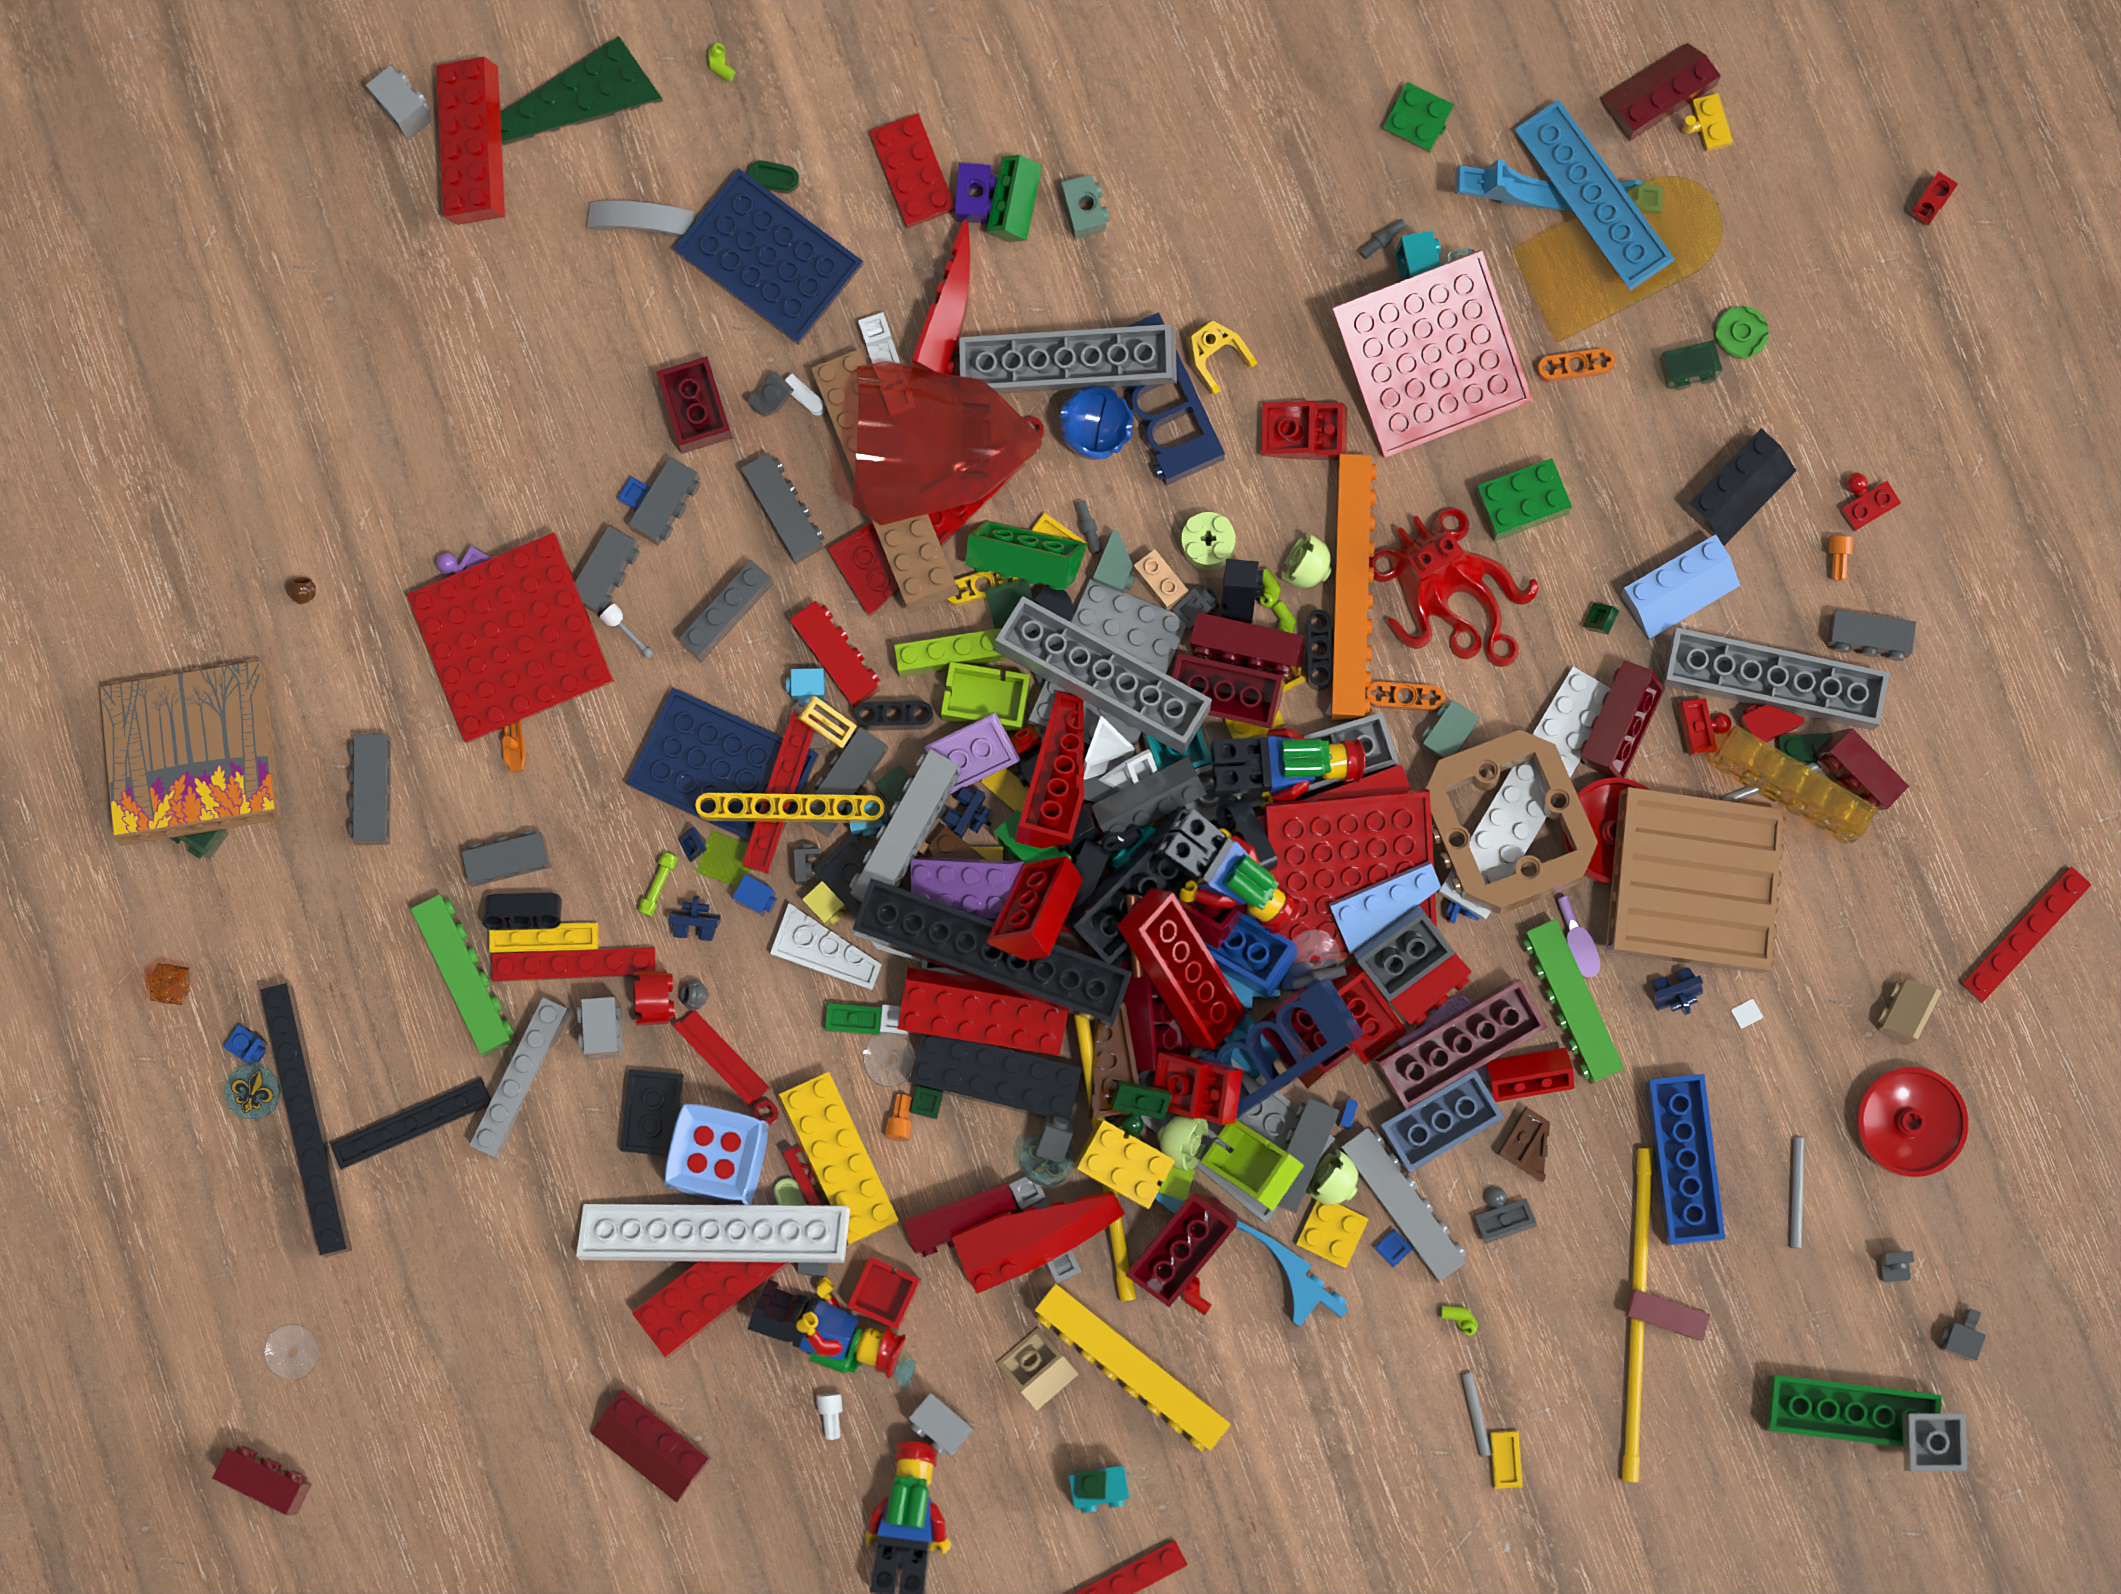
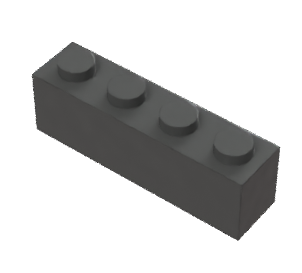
M767 453L742 467L741 470L794 563L797 564L822 550L821 540L824 539V536L817 525L811 526L807 519L811 517V514L804 502L801 504L797 502L795 495L798 492L792 481L786 482L781 473L785 472L779 459H772L771 455Z
M750 560L679 637L681 645L702 662L773 585L771 577Z
M861 727L857 733L853 731L845 744L847 747L842 755L837 753L831 761L829 767L832 769L827 777L822 776L816 783L814 789L817 791L814 795H858L888 751L887 744ZM815 802L811 805L810 811L814 815H821L826 807L821 802ZM846 802L841 803L837 807L838 813L844 815L847 811V805L850 804ZM804 822L827 838H829L838 823Z
M354 734V742H350V757L354 758V769H350L349 780L350 784L354 785V795L349 797V809L353 811V822H349V837L353 838L357 845H390L391 738L387 734Z
M1186 757L1091 807L1105 835L1110 832L1125 833L1135 826L1143 827L1175 811L1178 807H1182L1206 795L1207 792L1189 757Z
M1311 1098L1308 1099L1307 1104L1301 1102L1295 1116L1300 1119L1296 1129L1290 1128L1285 1143L1289 1144L1286 1152L1302 1163L1304 1167L1278 1203V1207L1294 1214L1297 1213L1340 1112L1339 1110Z

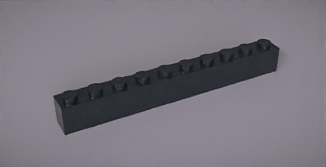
M284 983L260 989L319 1255L329 1257L352 1251L293 986Z

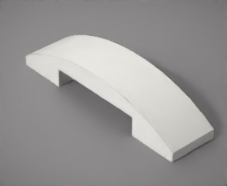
M884 313L858 320L890 416L916 409Z

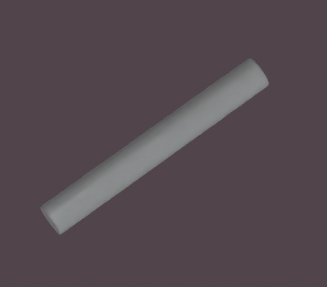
M1473 1373L1464 1374L1462 1379L1481 1457L1492 1455Z

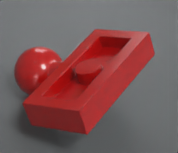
M1857 472L1848 476L1846 487L1851 493L1857 494L1859 498L1845 505L1840 510L1853 531L1860 529L1901 504L1888 480L1868 492L1866 489L1868 481L1865 475Z
M1706 698L1678 703L1689 756L1717 751L1714 732L1716 734L1727 733L1732 726L1730 717L1724 713H1717L1710 719Z

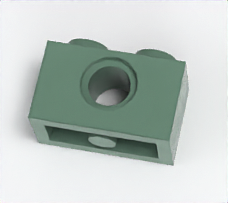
M1092 174L1061 182L1062 193L1075 239L1105 232L1106 222H1109V215L1106 206L1101 207L1099 198L1103 197L1100 183H1094ZM1083 202H1090L1093 207L1085 211L1079 205Z

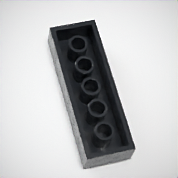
M1178 807L1064 921V924L1098 960L1111 964L1129 946L1117 927L1128 914L1127 894H1137L1138 902L1150 889L1173 892L1175 897L1180 894L1181 888L1185 889L1186 883L1193 881L1170 862L1162 860L1154 854L1166 834L1172 833L1169 829L1184 808Z
M921 1034L909 1082L913 1086H920L1042 1118L1059 1116L1067 1119L1070 1123L1083 1068L983 1043Z

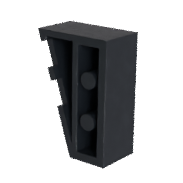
M1226 559L1220 617L1252 624L1255 597L1260 598L1263 581V570H1258L1259 561Z

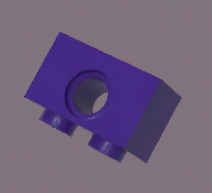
M959 163L955 208L956 222H963L964 220L970 223H988V215H990L993 199H989L990 190H995L996 174H991V165ZM974 189H979L983 192L978 198H973L969 195Z

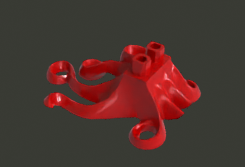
M1447 508L1440 511L1434 517L1430 531L1426 529L1418 515L1415 516L1414 526L1417 533L1415 540L1402 527H1399L1398 537L1401 548H1383L1374 552V557H1369V567H1374L1373 580L1387 582L1398 577L1405 591L1408 605L1419 632L1416 637L1409 635L1394 618L1388 620L1389 625L1403 644L1413 649H1420L1432 640L1433 633L1429 617H1440L1454 627V631L1449 639V648L1452 653L1461 659L1472 658L1479 653L1482 647V638L1473 624L1456 615L1448 606V598L1453 593L1459 591L1469 593L1483 604L1489 616L1490 630L1485 645L1487 660L1498 667L1511 665L1519 654V646L1513 637L1500 632L1502 624L1501 611L1494 594L1482 578L1484 574L1491 575L1499 583L1509 600L1520 605L1529 603L1535 598L1538 592L1537 581L1531 579L1527 588L1521 591L1508 570L1498 561L1462 549L1457 541L1462 540L1467 535L1470 525L1466 513L1462 510ZM1453 516L1458 520L1459 526L1456 530L1451 531L1444 526L1443 521L1446 517ZM1380 558H1387L1392 565L1390 571L1386 573L1379 572L1376 568V561ZM1465 632L1471 635L1472 644L1469 647L1463 648L1457 644L1456 638L1460 633ZM1497 641H1505L1509 645L1510 649L1507 655L1499 656L1495 653L1494 644Z

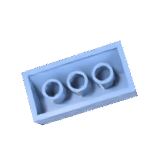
M1715 534L1623 589L1620 596L1649 640L1738 588L1740 583L1730 556Z

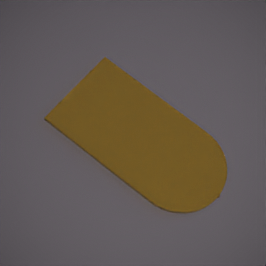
M1663 176L1646 181L1627 191V194L1675 260L1631 291H1629L1577 217L1512 250L1522 269V274L1525 275L1546 317L1545 320L1549 323L1558 343L1693 275L1712 259L1720 244L1722 219L1718 203L1704 187L1684 177Z

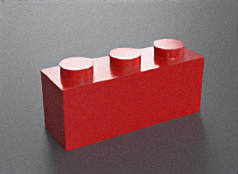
M1455 953L1387 1003L1407 1027L1413 1023L1419 1026L1429 1017L1426 1013L1433 1006L1437 1009L1450 999L1447 996L1454 988L1460 991L1470 982L1467 977L1472 971Z
M1566 1047L1494 1059L1486 1063L1487 1083L1495 1102L1575 1089L1573 1066Z

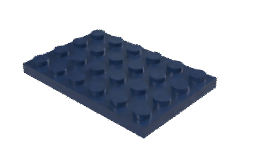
M739 168L673 248L675 253L798 345L864 264L863 260Z
M672 688L626 785L750 841L756 821L704 820L697 813L696 800L705 793L765 794L783 738ZM809 750L795 794L802 793L819 757L818 753ZM707 800L701 805V810L707 814L712 813L716 809L715 802ZM733 801L729 804L728 810L733 814H738L743 810V804L740 801ZM763 801L759 802L756 805L755 810L758 813L760 811ZM792 802L788 815L792 814L796 803Z

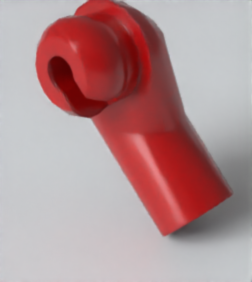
M1195 1276L1183 1291V1299L1186 1304L1205 1316L1212 1304L1200 1296L1201 1282Z

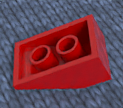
M1353 962L1345 968L1346 976L1330 981L1364 1033V1035L1350 1044L1356 1050V1056L1366 1065L1404 1035L1407 1030L1367 973Z

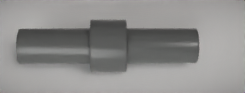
M1399 219L1388 229H1382L1374 236V240L1359 251L1361 256L1367 259L1378 249H1384L1392 242V238L1407 227L1405 222Z
M1079 501L1076 503V507L1082 522L1079 524L1082 534L1086 535L1092 554L1102 551L1096 533L1098 528L1095 519H1091L1086 501Z
M1344 965L1327 970L1322 968L1313 970L1312 974L1291 979L1294 990L1303 988L1305 984L1315 978H1318L1319 981L1326 978L1332 980L1347 974Z

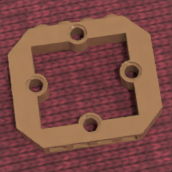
M1519 729L1438 760L1426 788L1430 791L1431 821L1433 825L1432 837L1436 844H1441L1444 851L1441 853L1446 869L1451 868L1454 875L1451 878L1456 893L1461 892L1464 900L1497 914H1502L1581 884L1598 842L1554 743ZM1534 760L1547 790L1543 805L1544 812L1549 818L1560 820L1573 852L1541 863L1535 856H1523L1517 861L1513 875L1485 885L1469 847L1470 833L1466 828L1460 826L1446 792L1470 783H1474L1480 790H1491L1498 784L1500 772ZM1483 769H1488L1493 773V777L1483 778L1479 772ZM1561 799L1565 806L1555 808L1552 806L1551 800ZM1453 837H1458L1462 839L1464 844L1460 847H1454L1450 844L1449 840ZM1531 867L1535 871V875L1526 877L1522 874L1521 869Z

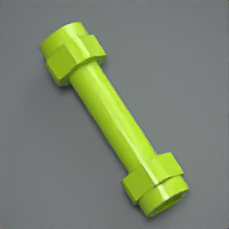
M663 852L658 862L660 868L646 899L642 898L637 910L638 912L653 917L658 907L656 901L670 870L674 871L678 857Z

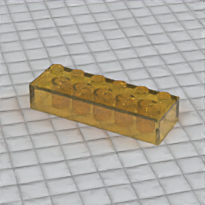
M1737 725L1726 734L1711 760L1716 764L1715 768L1722 773L1729 775L1731 772L1739 777L1738 781L1746 787H1758L1763 791L1762 795L1773 802L1778 800L1787 805L1786 809L1797 816L1801 814L1810 819V824L1821 830H1824V828L1834 833L1833 837L1845 844L1848 842L1853 843L1863 836L1878 810L1874 805Z

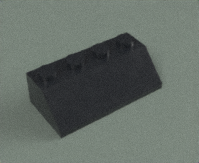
M1761 428L1686 507L1685 512L1711 536L1716 534L1724 547L1797 470L1782 446Z

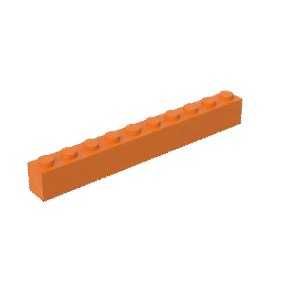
M1340 454L1338 460L1331 721H1355L1364 718L1365 714L1370 713V698L1365 697L1366 687L1370 688L1371 671H1366V661H1371L1372 645H1367V635H1372V619H1367L1368 609L1373 607V593H1368V583H1373L1374 567H1369V557H1374V541H1370V531L1374 532L1375 515H1370V506H1375L1376 490H1371V480H1376L1377 469L1376 464H1372V455Z

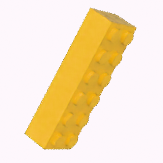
M830 1073L822 1074L779 1094L778 1102L827 1206H848L850 1209L846 1247L895 1226L899 1221Z

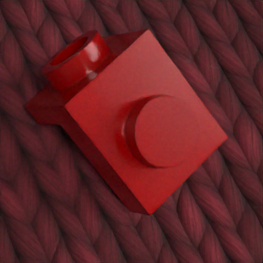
M1032 725L1018 730L1015 735L1009 737L1020 759L1042 745V739Z

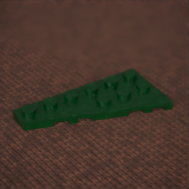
M618 36L500 113L502 144L506 145L532 138L536 134L547 131L554 132L560 130L561 127L572 124L575 126L605 118L623 110H634L640 108L641 105L652 102L654 104L663 102V99Z

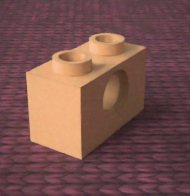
M1155 549L1134 565V574L1166 611H1171L1188 594V589Z

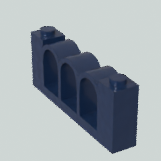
M1158 312L1126 327L1165 324ZM1177 350V385L1186 403L1161 414L1149 415L1139 408L1138 400L1146 392L1165 384L1121 386L1124 390L1133 394L1132 411L1134 412V417L1144 426H1148V447L1153 455L1156 456V464L1153 465V469L1159 480L1163 479L1166 486L1225 459V452ZM1191 413L1201 436L1173 448H1163L1156 443L1153 434L1157 428Z
M1315 978L1305 984L1303 987L1306 991L1298 995L1299 999L1285 1004L1279 1010L1276 1018H1270L1255 1024L1249 1030L1246 1038L1228 1043L1217 1052L1212 1053L1211 1050H1208L1197 1057L1233 1067L1231 1055L1233 1050L1238 1047L1245 1050L1254 1061L1267 1084L1250 1094L1241 1081L1236 1119L1364 1035L1329 978L1321 981ZM1295 1007H1300L1309 1013L1327 1041V1044L1312 1054H1309L1291 1024V1014ZM1265 1027L1274 1029L1280 1035L1297 1064L1282 1074H1279L1261 1044V1034Z

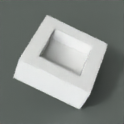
M882 1005L880 1033L908 1035V1031L897 1030L900 1006Z

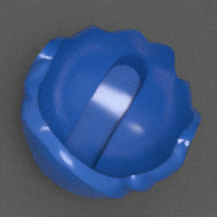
M1089 386L1082 390H1077L1064 402L1060 411L1059 422L1062 437L1067 446L1078 456L1089 460L1106 459L1113 453L1120 452L1122 447L1132 438L1134 412L1128 408L1126 400L1118 397L1116 391L1110 387Z

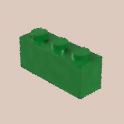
M1022 155L1003 156L1001 158L986 232L1006 242L1027 241L1042 165Z

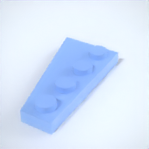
M1427 861L1333 901L1329 905L1350 954H1352L1439 890L1441 886L1431 862Z

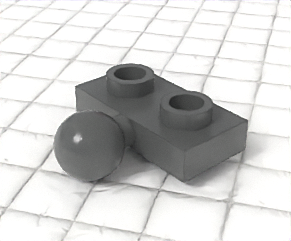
M1495 1186L1487 1190L1485 1201L1494 1210L1475 1216V1222L1484 1244L1536 1227V1220L1527 1198L1505 1206L1507 1195L1502 1188Z

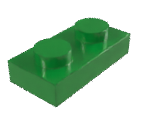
M828 1003L825 1031L880 1036L882 1008Z

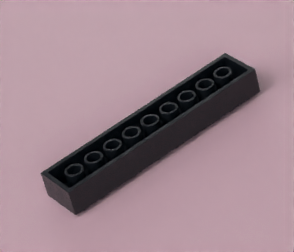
M870 879L852 929V935L1108 1027L1114 1025L1132 972L1056 944L1053 945L1049 956L1024 960L989 945L987 939L995 922L884 882Z

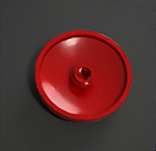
M1626 778L1601 779L1587 785L1577 794L1598 842L1585 876L1595 882L1609 886L1612 884L1620 791L1628 787L1650 790L1644 785ZM1562 827L1563 844L1568 854L1573 852Z
M1919 1067L1895 1069L1876 1079L1862 1096L1856 1119L1858 1136L1868 1156L1882 1169L1892 1174L1909 1178L1932 1175L1949 1166L1962 1151L1969 1128L1967 1108L1955 1086L1942 1075Z

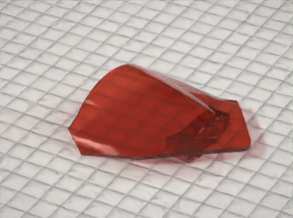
M888 361L857 367L858 427L853 507L867 515L880 526L980 500L1040 450L1042 440L1039 434L982 379L954 376Z

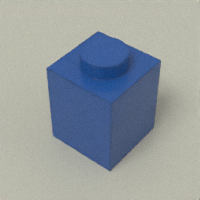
M746 874L732 897L734 902L762 917L765 912L770 913L777 901V898L774 897L776 894L774 889Z

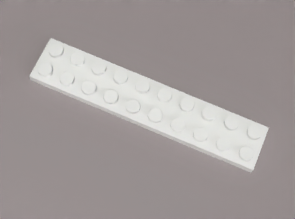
M1572 667L1532 734L1556 745L1569 777H1571L1581 760V746L1585 740H1588L1592 732L1591 725L1594 718L1599 716L1603 708V698L1611 690L1608 686L1575 667ZM1534 760L1512 768L1471 837L1469 847L1485 885L1513 875L1517 861L1525 855L1547 817L1543 809L1547 790ZM1557 799L1551 800L1552 806H1554ZM1451 870L1438 893L1485 921L1491 911L1464 900L1461 892L1456 893L1451 878L1454 877Z
M584 1204L576 1257L579 1260L844 1263L850 1209L848 1206Z

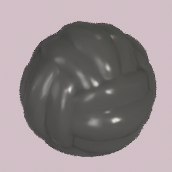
M693 979L683 984L680 991V1001L689 1010L700 1009L709 998L707 988L699 980Z

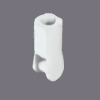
M793 374L788 376L785 381L794 389L791 396L816 416L822 415L826 409L822 399Z

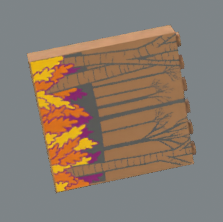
M248 659L242 661L241 664L235 665L219 664L214 668L205 670L194 668L190 669L187 673L181 674L165 673L161 677L156 678L139 677L135 681L126 683L115 681L109 683L108 686L100 687L113 837L120 846L281 820L266 669L260 660Z

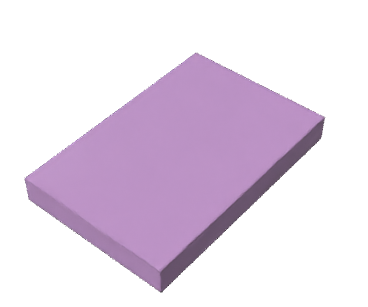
M996 712L939 738L924 747L927 754L931 749L959 764L962 773L951 793L1020 761V757Z

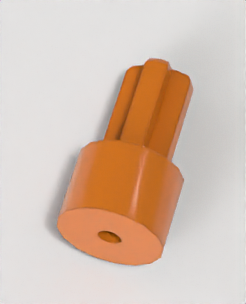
M1829 536L1828 554H1833L1831 576L1833 580L1843 581L1846 579L1848 555H1853L1854 537Z
M905 1094L896 1095L892 1118H888L886 1138L894 1141H909L912 1122L908 1120L911 1106L910 1096Z

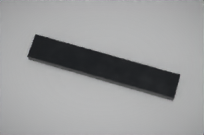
M481 1078L330 1145L340 1170H344L486 1108L492 1099L484 1080Z

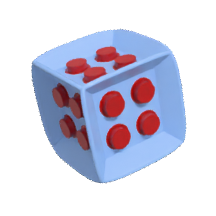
M683 1103L668 1154L665 1187L715 1201L737 1205H751L764 1160L769 1124L764 1120L759 1121L753 1117L736 1112Z

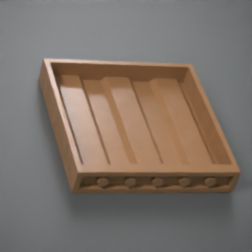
M1631 787L1621 790L1619 794L1605 952L1756 973L1771 971V967H1773L1775 962V952L1772 951L1773 940L1777 936L1775 914L1778 912L1780 905L1777 889L1782 880L1779 865L1784 854V845L1781 844L1782 833H1784L1786 828V818L1783 817L1784 809Z

